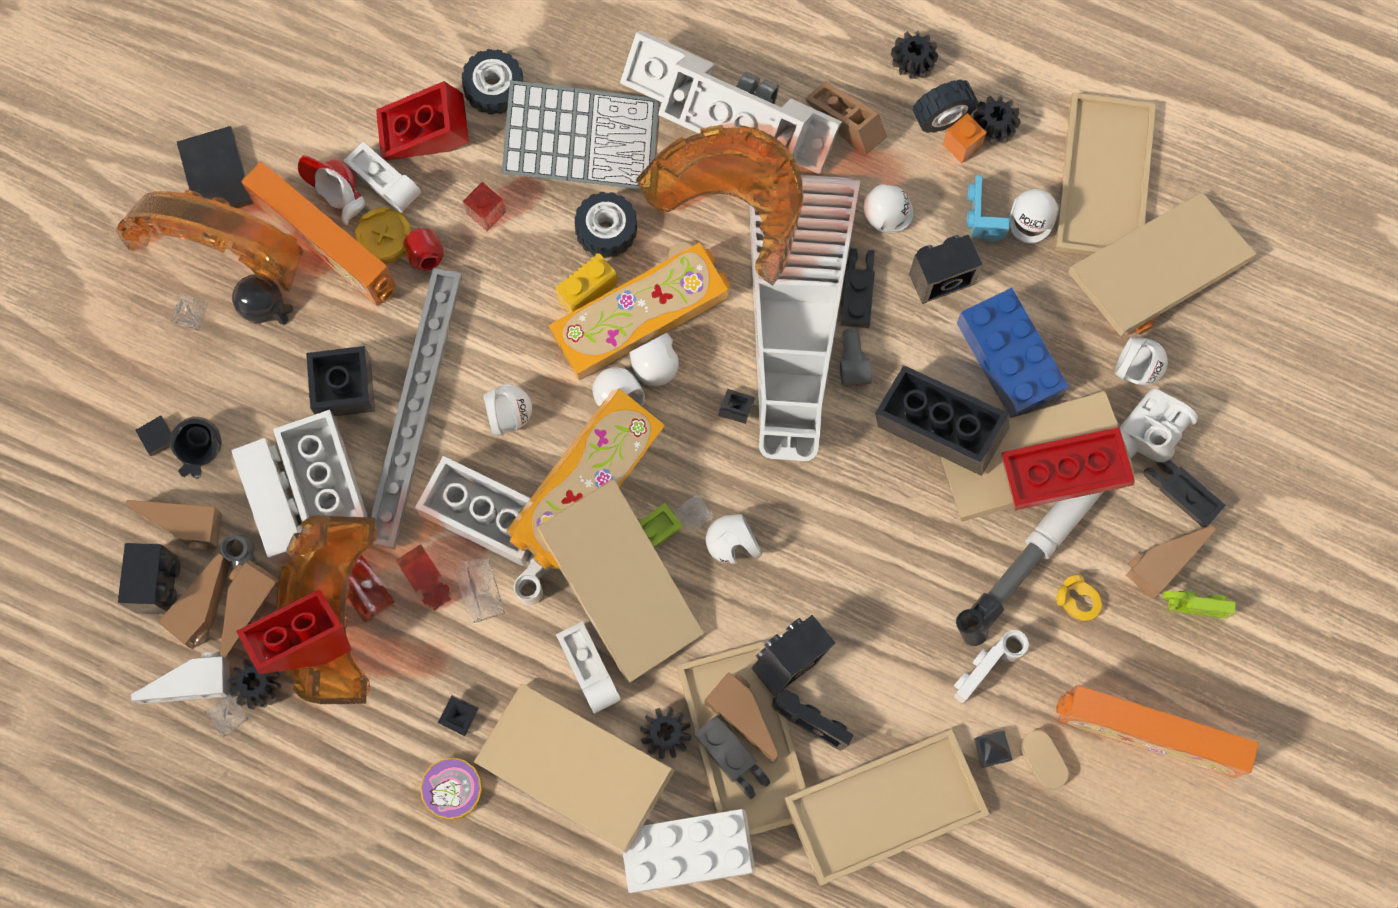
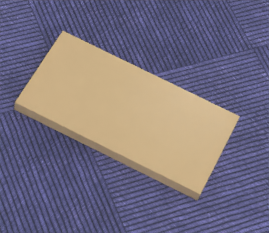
M1072 93L1054 251L1090 256L1145 225L1156 103Z
M1201 192L1072 265L1068 273L1122 337L1249 263L1255 258L1256 253L1206 195Z
M1103 391L1009 418L1010 428L982 476L940 457L961 522L1014 507L1001 452L1119 427L1106 392ZM1125 445L1132 473H1134V466Z
M614 479L609 480L535 526L627 682H632L704 634Z
M764 641L677 665L695 733L717 715L705 705V698L728 672L734 677L736 674L741 675L751 685L748 689L755 698L779 755L777 761L773 764L724 720L723 722L757 761L755 764L762 769L771 783L766 787L761 785L748 769L741 776L753 787L756 794L755 797L749 799L735 782L732 783L698 742L717 813L740 809L745 810L750 837L793 825L794 823L784 798L806 789L786 718L778 714V711L775 712L773 707H771L772 699L776 696L771 694L751 669L758 660L756 654L765 648Z
M522 683L474 760V763L625 853L628 852L674 773V770Z
M952 729L784 798L819 886L990 815Z

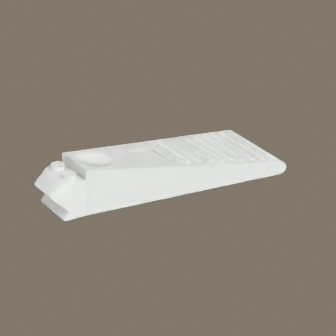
M748 173L760 426L759 450L766 458L809 461L817 455L821 427V410L860 180L844 177L782 173Z

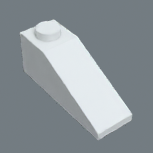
M203 653L201 658L189 660L131 694V701L138 704L230 697V683H228L230 678V661L220 657V653Z

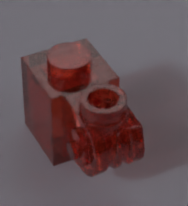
M421 544L396 560L415 592L419 590L423 592L422 602L425 606L432 607L436 611L439 609V606H443L445 602L448 603L452 600L448 584L444 585L442 582H439L438 578L441 577V574Z

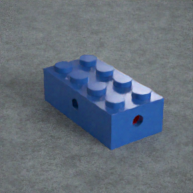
M1013 288L1007 289L960 313L957 325L1003 407L1009 413L1010 418L1030 413L1064 395L1069 386Z

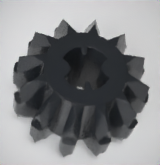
M919 30L915 32L914 36L907 31L904 33L903 38L898 37L895 40V46L891 50L893 67H899L900 75L908 72L910 80L916 73L923 78L926 71L931 72L934 69V63L938 60V53L935 52L937 49L936 42H930L929 34L920 37Z
M1002 95L998 97L997 101L991 96L987 97L986 103L980 101L977 110L972 116L987 132L986 136L990 137L989 141L991 144L995 142L996 138L1002 144L1006 141L1007 136L1012 138L1021 122L1020 118H1018L1019 108H1012V100L1006 103L1003 102Z
M247 659L243 660V670L238 667L233 668L234 673L238 674L237 678L228 679V683L236 686L229 693L233 697L238 696L236 702L238 705L243 706L247 703L248 708L254 710L257 703L262 708L267 707V697L272 700L277 699L272 690L281 689L282 685L274 682V680L279 678L280 672L258 674L254 664ZM255 678H257L258 680H260L259 687L255 685L254 690L252 687H250V682H255Z
M668 707L667 716H662L661 709L657 708L655 712L658 719L655 720L650 715L645 717L646 721L652 726L640 727L641 732L651 734L643 737L641 742L643 745L653 742L648 749L650 755L659 748V759H664L665 750H669L671 758L674 759L677 757L674 749L676 746L682 752L687 750V747L680 740L691 741L692 736L690 734L682 733V731L691 728L690 722L679 725L684 718L682 712L678 713L675 718H672V707ZM663 726H668V730L672 728L675 731L671 733V739L668 741H664V737L660 739L657 736L661 733Z

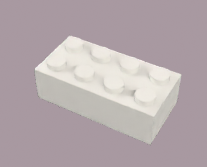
M327 410L273 429L306 536L313 545L368 527L369 519L337 420L331 411Z
M443 456L415 506L419 515L523 567L532 553L527 548L525 551H521L509 541L512 537L506 533V530L530 498Z
M743 809L644 825L628 852H623L628 893H640L756 873L747 815Z

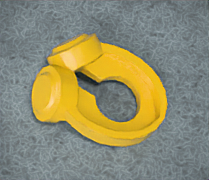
M1075 574L1068 577L1064 581V585L1060 586L1057 591V605L1063 606L1064 610L1071 617L1080 621H1089L1100 614L1102 609L1101 598L1092 586L1084 582L1083 575ZM1070 591H1075L1080 596L1086 595L1090 597L1093 602L1092 609L1087 612L1079 610L1076 606V600L1070 596Z

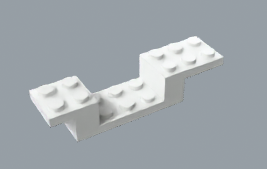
M641 30L636 32L620 83L662 102L658 113L659 116L785 173L793 163L817 174L822 172L842 121L793 99H790L782 107L772 104L711 76L715 66L714 63Z

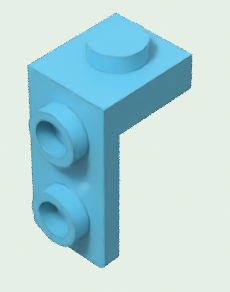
M976 175L973 184L968 185L967 200L972 201V210H968L966 221L967 227H971V237L984 238V240L989 242L1005 239L1009 231V218L981 217L982 175Z

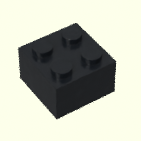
M969 234L963 237L955 235L947 238L941 245L935 247L927 245L920 248L914 256L909 276L921 303L925 304L975 285L982 268V262Z
M365 346L306 353L310 409L315 415L330 410L334 416L375 412L371 356Z
M125 543L118 603L137 614L164 615L177 601V590L174 589L175 577H179L181 568L178 556L161 544Z
M813 615L804 621L801 618L795 620L786 628L787 631L781 636L776 634L764 644L765 648L756 654L758 660L751 669L773 696H776L817 665L836 644Z

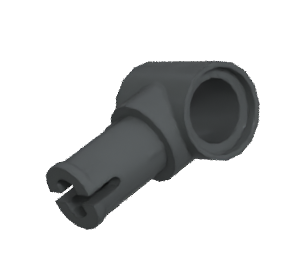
M855 328L846 329L842 332L844 355L842 357L843 360H840L842 386L871 384V361L862 352L859 330Z
M230 535L221 543V553L224 558L231 562L233 569L238 563L244 565L248 560L255 561L253 555L254 543L251 538L245 535ZM236 540L241 541L244 547L242 554L239 556L234 555L232 552V544Z

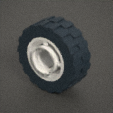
M487 49V51H479L475 56H471L468 63H465L463 67L462 86L467 101L469 100L473 108H477L482 113L486 112L494 115V113H504L508 108L510 80L523 82L522 68L519 67V62L513 59L511 54L504 53L503 50ZM490 79H496L499 81L497 84L494 85L487 83V81Z
M959 79L941 84L925 93L913 105V113L923 132L935 133L951 127L965 114L971 115L977 109L979 103L969 82Z
M599 192V194H592L588 199H584L581 202V206L576 210L575 234L577 235V241L586 252L589 251L593 256H596L597 253L601 254L603 258L609 256L616 257L618 254L626 252L627 248L632 246L634 238L636 239L637 235L636 211L633 210L632 204L626 201L622 195L618 196L613 192ZM603 222H609L612 224V226L608 228H603L600 226V224Z

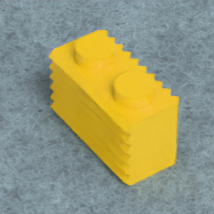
M596 253V257H591V261L587 260V264H582V268L578 267V271H574L573 275L569 274V278H565L564 282L556 285L555 290L558 301L570 314L603 296L618 284L617 275L602 255Z

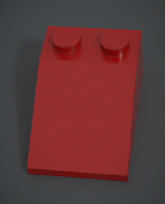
M445 81L376 109L381 158L385 161L444 153L469 143L464 94Z
M320 589L236 631L258 674L325 665L352 651L343 626Z

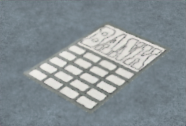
M510 80L502 174L653 191L659 101L651 97Z

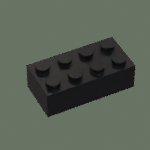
M905 365L901 368L875 412L879 428L980 476L983 475L1010 428L1009 413Z

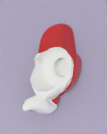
M306 155L300 157L298 172L301 178L313 186L316 193L322 195L330 206L342 209L341 221L347 226L349 220L358 215L365 206L364 198L355 189V177L350 168L337 158L321 162Z

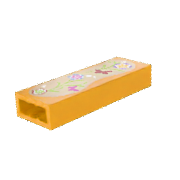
M699 242L550 324L551 334L579 381L629 354L630 351L728 299L730 284L724 273L718 274L714 264H716V261L708 248L704 250Z
M620 388L612 390L506 530V533L512 537L509 541L521 551H525L526 548L535 555L533 560L547 570L549 567L559 569L535 526L609 480L614 479L618 487H620L665 425Z

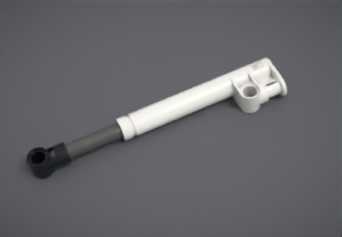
M1150 389L1119 426L1130 458L1136 452H1139L1156 462L1170 460L1175 453L1176 444L1182 438V432L1189 424H1196L1198 416L1192 408L1160 390ZM1159 442H1165V443H1163V444H1161V445H1155L1156 443H1159ZM1103 492L1055 503L1036 526L1035 531L1031 532L1026 538L1025 543L1027 547L988 594L983 593L970 609L963 610L958 614L956 625L966 644L978 646L986 641L988 629L1004 611L1003 605L1040 560L1051 557L1056 548L1061 545ZM971 625H978L973 630H967Z

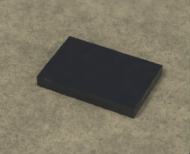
M231 126L176 141L195 214L198 219L253 204L251 197L241 182L246 176Z

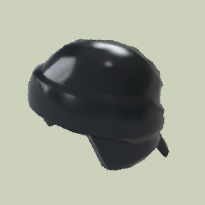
M252 274L242 278L236 284L232 293V302L235 310L243 319L248 320L250 323L261 324L275 317L280 324L285 325L288 321L287 314L292 313L294 310L291 304H284L278 285L265 275Z
M192 416L184 419L174 428L170 435V448L176 458L183 463V466L178 470L181 477L191 474L193 478H201V467L216 458L221 449L222 440L220 432L213 422L203 417Z

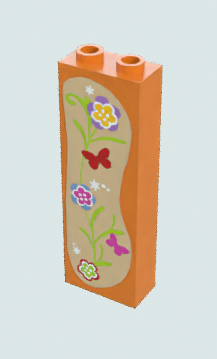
M260 161L241 181L255 205L373 304L378 306L382 301L386 302L391 298L396 284L388 267L263 162Z
M1079 685L1066 691L1064 696L1061 695L1056 707V713L1060 714L1058 719L1060 723L1232 778L1252 773L1259 742Z

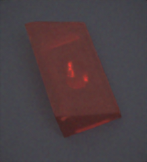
M363 555L339 566L333 575L334 580L365 623L395 603Z

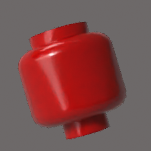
M414 229L403 241V249L408 262L415 269L422 271L433 270L443 259L444 249L438 235L431 229Z

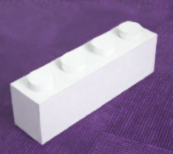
M263 438L231 450L267 557L276 564L307 552L308 549L305 542L309 541L306 536L303 524L299 525L296 515L299 514L295 498L290 499L287 488H290L291 485L285 471L281 472L277 462L282 461L277 446L271 445Z

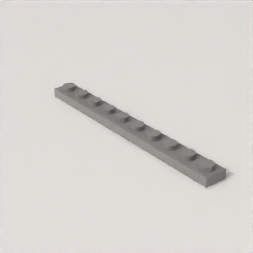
M433 268L365 538V543L368 545L396 549L462 281L461 273Z

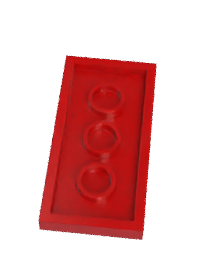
M1119 427L1001 452L1015 511L1129 487L1135 483Z

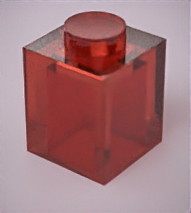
M483 182L463 200L466 214L486 231L506 213L503 199Z

